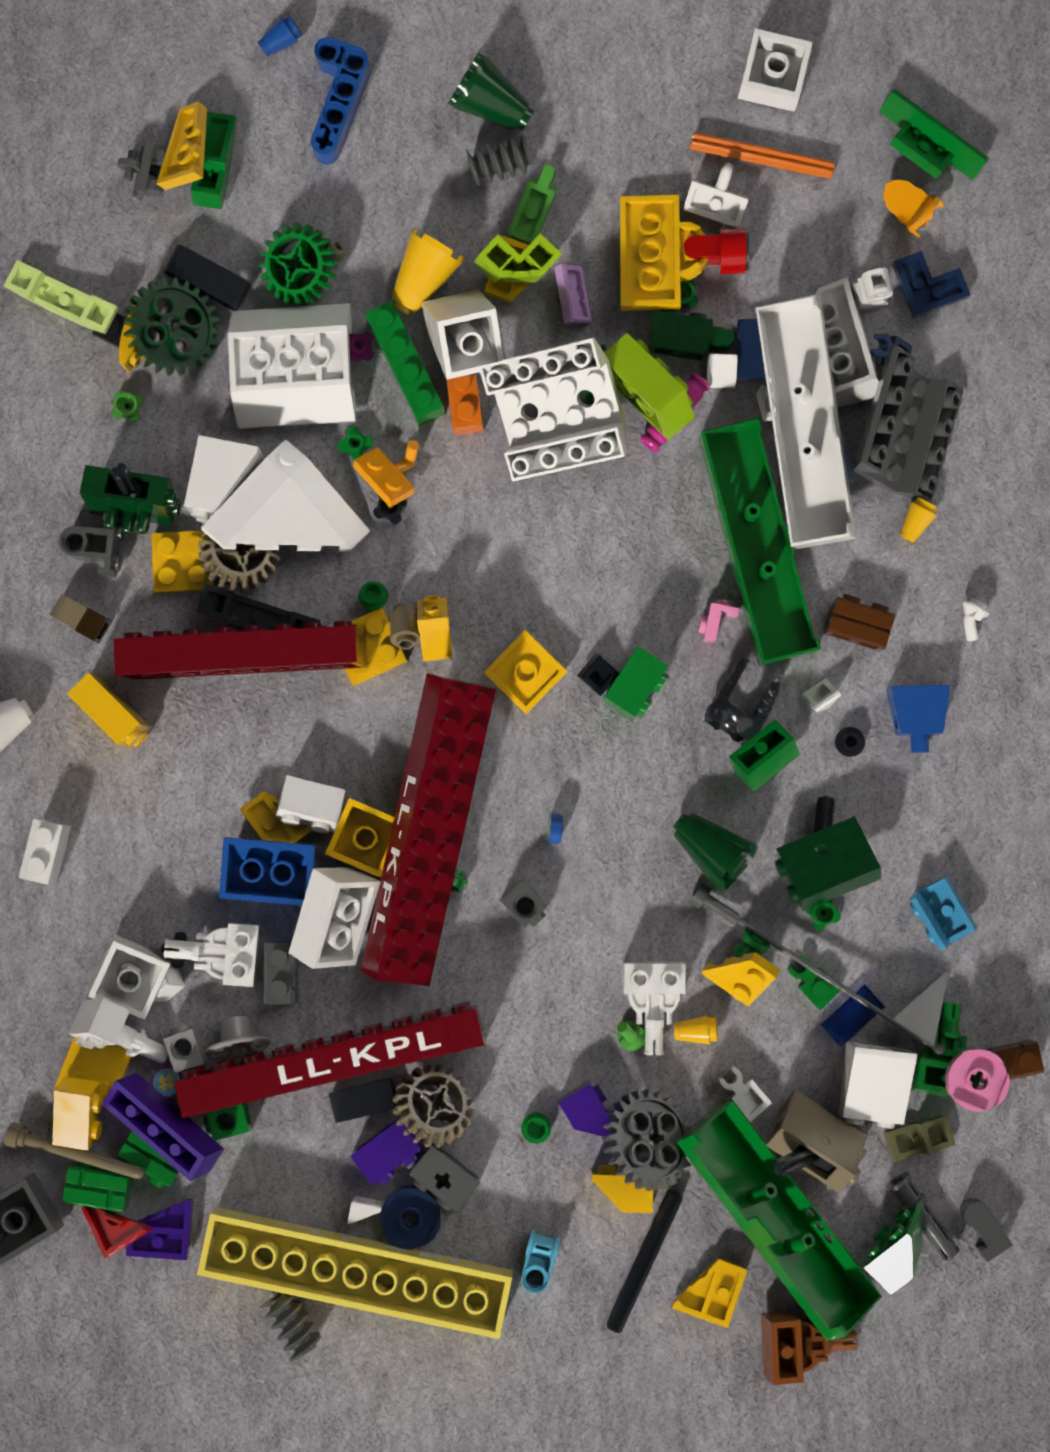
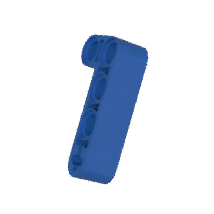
M332 37L319 39L314 47L319 69L328 75L334 76L311 138L315 158L320 163L327 165L337 161L371 71L367 53L362 48ZM327 52L335 53L332 59L322 58ZM353 62L363 63L359 69L349 67ZM343 89L353 90L349 96L339 95ZM335 115L343 117L339 123L333 124L329 122L330 118ZM328 140L330 141L331 147H330V146H326L327 143H328Z

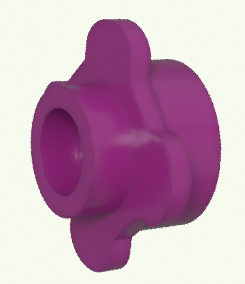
M366 331L363 334H354L352 332V334H349L351 362L355 360L370 361L373 359L374 351L372 350L371 342L374 340V337L370 332ZM358 344H361V345H362V348H361V349H357L356 346H357Z

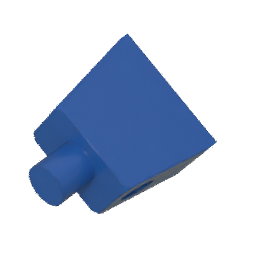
M949 685L891 686L887 688V697L896 736H910L911 753H929V735L943 734L950 690Z

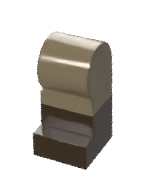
M61 594L50 613L51 616L67 624L71 629L100 644L113 622Z

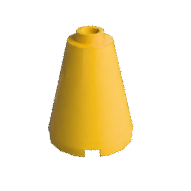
M413 227L391 296L396 301L394 303L395 308L409 315L411 310L417 313L422 308V302L428 301L465 260L461 255L457 260L453 258L454 251L425 233L422 238L418 237L419 230Z

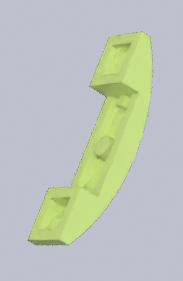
M16 260L3 285L8 290L46 310L103 334L107 333L119 309L118 306L94 295L85 294L46 276L42 271Z

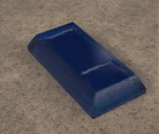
M865 984L855 992L881 1010L885 1008L883 1003ZM850 997L820 1025L842 1047L877 1014Z

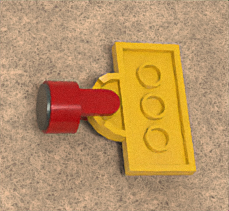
M679 195L620 196L621 311L680 310V282L695 278L702 273L707 264L720 265V275L746 274V271H749V232L745 228L720 229V235H705L701 230V226L692 222H680Z

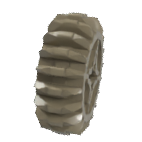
M204 532L202 533L201 537L204 540L199 541L198 548L202 550L198 554V560L204 561L201 567L202 571H211L208 577L210 581L216 578L220 579L219 588H223L225 583L230 584L229 589L231 592L235 591L236 586H240L241 591L244 593L247 592L249 584L256 590L259 588V581L265 584L269 580L268 574L273 575L276 568L274 565L279 562V556L275 553L279 549L255 550V544H236L237 549H239L238 553V551L232 549L215 548L216 542ZM262 556V563L258 567L250 571L246 570L248 561ZM222 563L230 564L234 570L227 568Z
M430 1064L425 1065L423 1071L419 1067L414 1068L412 1075L407 1073L402 1078L404 1083H399L396 1087V1091L399 1094L393 1097V1102L398 1104L393 1109V1114L401 1115V1118L396 1121V1125L401 1126L405 1124L407 1128L403 1132L404 1135L407 1136L412 1132L414 1134L413 1143H418L423 1138L425 1147H430L434 1141L436 1147L439 1148L444 1145V1142L450 1145L455 1141V1137H462L465 1134L463 1128L467 1129L471 1125L468 1117H471L475 1111L468 1107L474 1102L473 1097L466 1096V1093L470 1091V1086L462 1087L460 1085L463 1081V1076H459L456 1079L453 1078V1069L443 1073L442 1064L437 1065L434 1070ZM427 1084L437 1086L434 1092L425 1089L421 1091L416 1088ZM447 1094L451 1098L453 1105L448 1101ZM436 1098V1100H435V1102H434V1103H435V1106H434L435 1111L430 1115V1113H431V1111H432V1109H433V1108H431L432 1105H433V1103H432L431 1101H433V1100ZM413 1106L419 1110L420 1118L417 1116ZM433 1120L441 1122L446 1120L451 1123L446 1127L430 1126Z

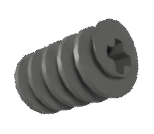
M524 135L520 136L519 145H517L513 138H510L508 148L505 147L502 141H498L496 151L491 144H486L485 154L482 153L479 147H474L473 157L466 149L472 178L478 186H481L482 176H485L488 182L492 183L493 173H496L500 180H504L505 170H508L513 178L515 177L517 167L525 175L527 174V166L531 165Z
M278 1293L263 1303L260 1308L270 1307L265 1318L275 1317L277 1319L271 1326V1329L282 1328L283 1331L278 1335L277 1339L278 1341L288 1339L289 1342L284 1346L283 1350L289 1351L294 1349V1354L289 1358L290 1362H293L314 1349L321 1335L319 1332H312L315 1327L313 1321L305 1322L309 1314L307 1311H299L303 1305L301 1300L292 1301L295 1298L294 1295Z

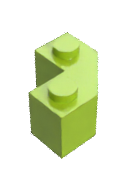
M540 233L520 255L497 234L473 263L495 284L536 283L562 253Z

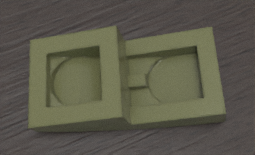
M947 1115L924 1119L883 1131L891 1161L895 1162L922 1153L930 1154L955 1145Z

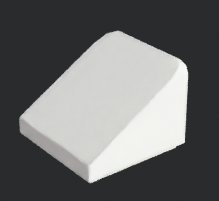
M708 354L706 359V381L709 383L710 388H736L738 355Z
M355 1196L351 1202L347 1224L380 1213L384 1202Z

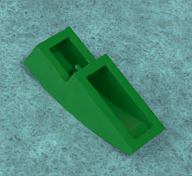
M207 112L203 179L192 182L190 190L192 202L195 206L222 209L235 138L236 116Z

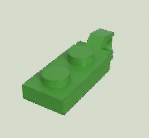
M545 164L540 178L532 177L531 181H528L507 233L508 238L530 245L541 233L556 197L557 186L552 184L556 175L555 167Z

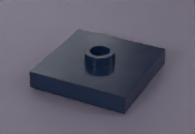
M738 319L737 380L766 379L757 319Z

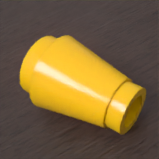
M916 497L914 503L910 502L899 536L915 543L937 517L935 513L938 508L926 500Z
M709 1014L674 1022L675 1041L681 1040L711 1045V1042L718 1041L717 1017H709Z

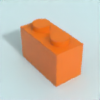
M476 373L448 379L447 387L454 435L483 432Z

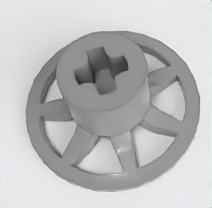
M247 1016L226 1018L218 1023L221 1042L208 1047L205 1050V1056L212 1059H230L232 1057L227 1053L229 1050H233V1057L235 1058L240 1056L241 1048H245L249 1053L259 1052L271 1044V1039L264 1036H252Z

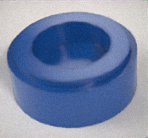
M550 813L547 843L559 844L562 838L563 816Z

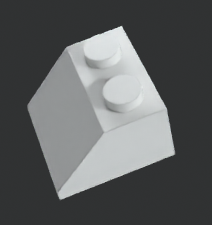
M113 934L89 987L88 997L109 1000L130 1010L129 1014L145 1020L170 963L142 945Z

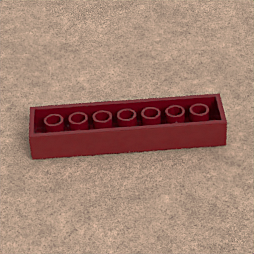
M352 621L333 622L334 627L322 626V623L319 622L303 623V628L299 629L291 627V624L273 625V630L261 629V626H244L243 632L231 631L229 627L213 628V633L202 632L201 629L183 630V635L172 634V631H154L152 637L142 635L140 632L123 633V638L114 639L115 675L130 680L367 668L366 632L357 627L356 624H352Z

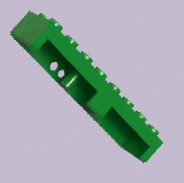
M759 417L702 431L698 441L758 667L816 653L821 650L819 639L815 638L793 557L795 549L790 544L788 524H785L760 433L762 426Z
M731 1098L715 1105L676 1141L825 1340L829 1341L847 1337L882 1298L881 1294L790 1175L783 1177L782 1175L777 1176L774 1173L775 1167L773 1163L778 1158L766 1146L765 1141ZM806 1208L810 1209L815 1216H811ZM816 1221L820 1222L823 1228H821ZM825 1233L829 1234L833 1238V1241L829 1240L826 1237Z

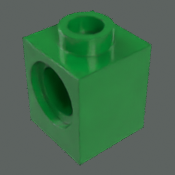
M247 1103L206 1112L207 1116L203 1118L206 1133L208 1135L212 1134V1138L215 1141L247 1133L253 1128ZM221 1113L232 1115L234 1119L233 1127L226 1128L220 1123Z

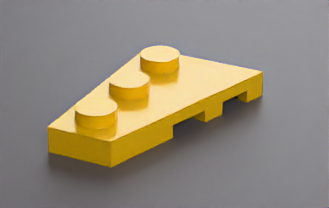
M199 101L179 109L156 183L164 190L203 179L207 107Z

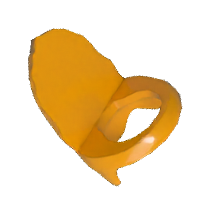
M892 180L885 184L883 199L887 209L896 216L898 221L905 224L911 233L921 237L918 228L925 227L932 219L936 207H944V202L935 195H927L922 189L915 187L908 181Z

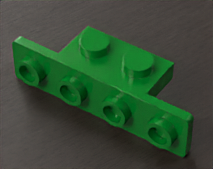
M896 89L891 91L882 105L880 113L901 127L889 145L937 179L950 163L973 180L988 161V157Z

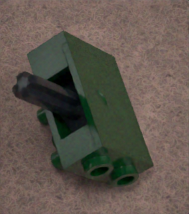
M119 463L118 467H112V469L85 465L79 494L91 514H105L103 524L105 528L114 529L117 517L123 519L122 533L127 535L133 534L135 522L138 521L136 531L140 534H147L150 523L173 526L174 517H179L181 500L178 499L177 490L173 488L170 478L130 472L124 463Z

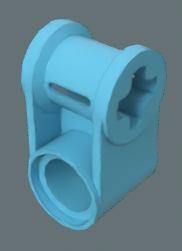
M531 1229L521 1271V1282L528 1292L540 1293L546 1289L553 1264L556 1261L561 1237L550 1238L536 1234V1230ZM539 1270L544 1277L540 1283L532 1284L526 1279L528 1272Z

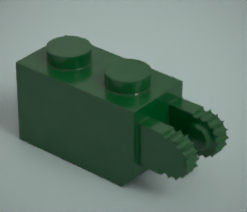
M654 310L648 348L652 354L700 361L707 356L708 350L726 352V350L731 348L735 338L730 330L713 326V319H707L705 314L690 313L688 316L678 314L676 310Z

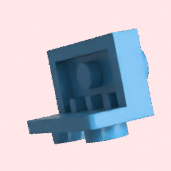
M947 875L915 891L910 897V906L917 918L923 920L927 927L926 934L933 945L937 944L940 950L947 948L950 943L976 931L978 928Z

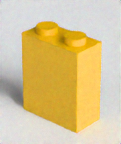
M88 672L67 693L118 746L130 749L133 746L137 748L149 737L147 732L152 727L101 677Z

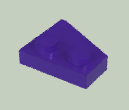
M194 1199L184 1200L136 1220L150 1225L153 1230L127 1246L126 1256L187 1260L189 1258Z

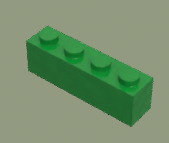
M392 300L366 312L367 322L418 427L445 415L444 406Z

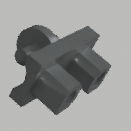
M145 139V144L141 147L139 161L136 160L137 151L128 150L127 158L118 159L117 167L125 171L124 180L132 181L133 173H137L133 198L142 199L143 195L159 197L162 192V188L156 184L158 177L149 175L150 166L161 169L166 154L165 150L154 146L155 140Z

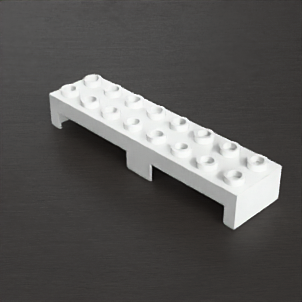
M814 294L755 307L791 547L800 549L857 539L821 300Z

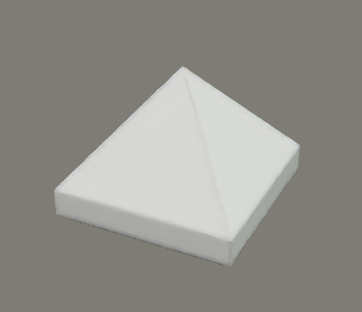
M825 678L801 696L816 712L828 709L841 694Z

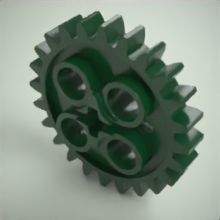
M165 277L159 280L158 286L152 280L147 284L148 290L143 286L137 290L140 297L133 295L130 298L134 306H128L124 310L131 316L125 318L122 322L131 327V329L124 333V336L133 338L128 348L137 347L139 351L136 353L135 358L144 356L146 358L144 367L154 363L155 373H159L163 367L166 368L167 376L172 375L175 368L179 376L185 374L186 367L192 373L197 370L196 363L201 367L207 363L204 356L210 358L214 355V352L209 347L219 345V342L212 338V336L221 333L220 329L213 327V324L220 321V318L211 317L210 314L216 309V306L207 307L205 303L208 301L209 296L206 295L200 298L198 296L200 288L198 287L192 291L189 290L188 280L181 286H179L176 277L171 280L169 285ZM157 301L166 303L168 314L159 312L156 306ZM185 312H190L195 316L196 325L187 323ZM150 315L156 321L148 320L147 316ZM170 321L174 323L173 328L176 329L175 332L170 331L171 326L168 324ZM149 328L159 333V342H154L148 337L147 332ZM189 332L195 333L197 337L193 338ZM179 339L186 343L187 353H182L177 349L176 340Z

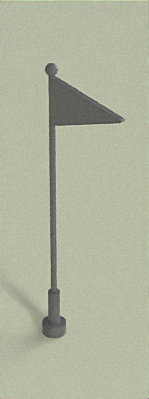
M703 882L701 883L689 903L698 909L705 905L732 924L734 922L738 923L932 1049L935 1056H942L944 1054V1047L940 1044L935 1045L949 970L945 971L895 1017H892L738 917L740 915L738 912L710 895L712 888Z

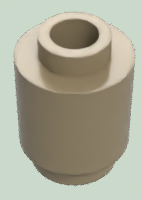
M410 603L397 604L390 614V641L400 649H411L420 642L417 609Z

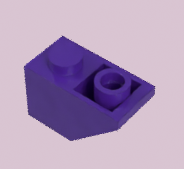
M587 1081L558 1099L559 1105L575 1130L603 1137L609 1135L610 1131L606 1130L603 1124L612 1122V1120L607 1116L608 1111L603 1104L607 1098L598 1084L593 1087L590 1081Z

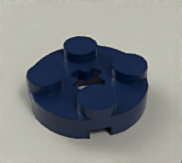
M402 1186L391 1193L385 1200L380 1212V1222L384 1234L390 1243L396 1247L411 1250L423 1245L425 1246L435 1238L441 1224V1209L430 1192H423L416 1186ZM414 1210L417 1212L416 1217L419 1218V1222H412L410 1226L406 1225V1218L402 1214Z

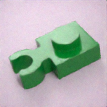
M800 956L801 958L810 963V961L806 957ZM790 966L787 968L791 976L804 981L798 989L820 1011L841 991L806 967L801 972H796Z

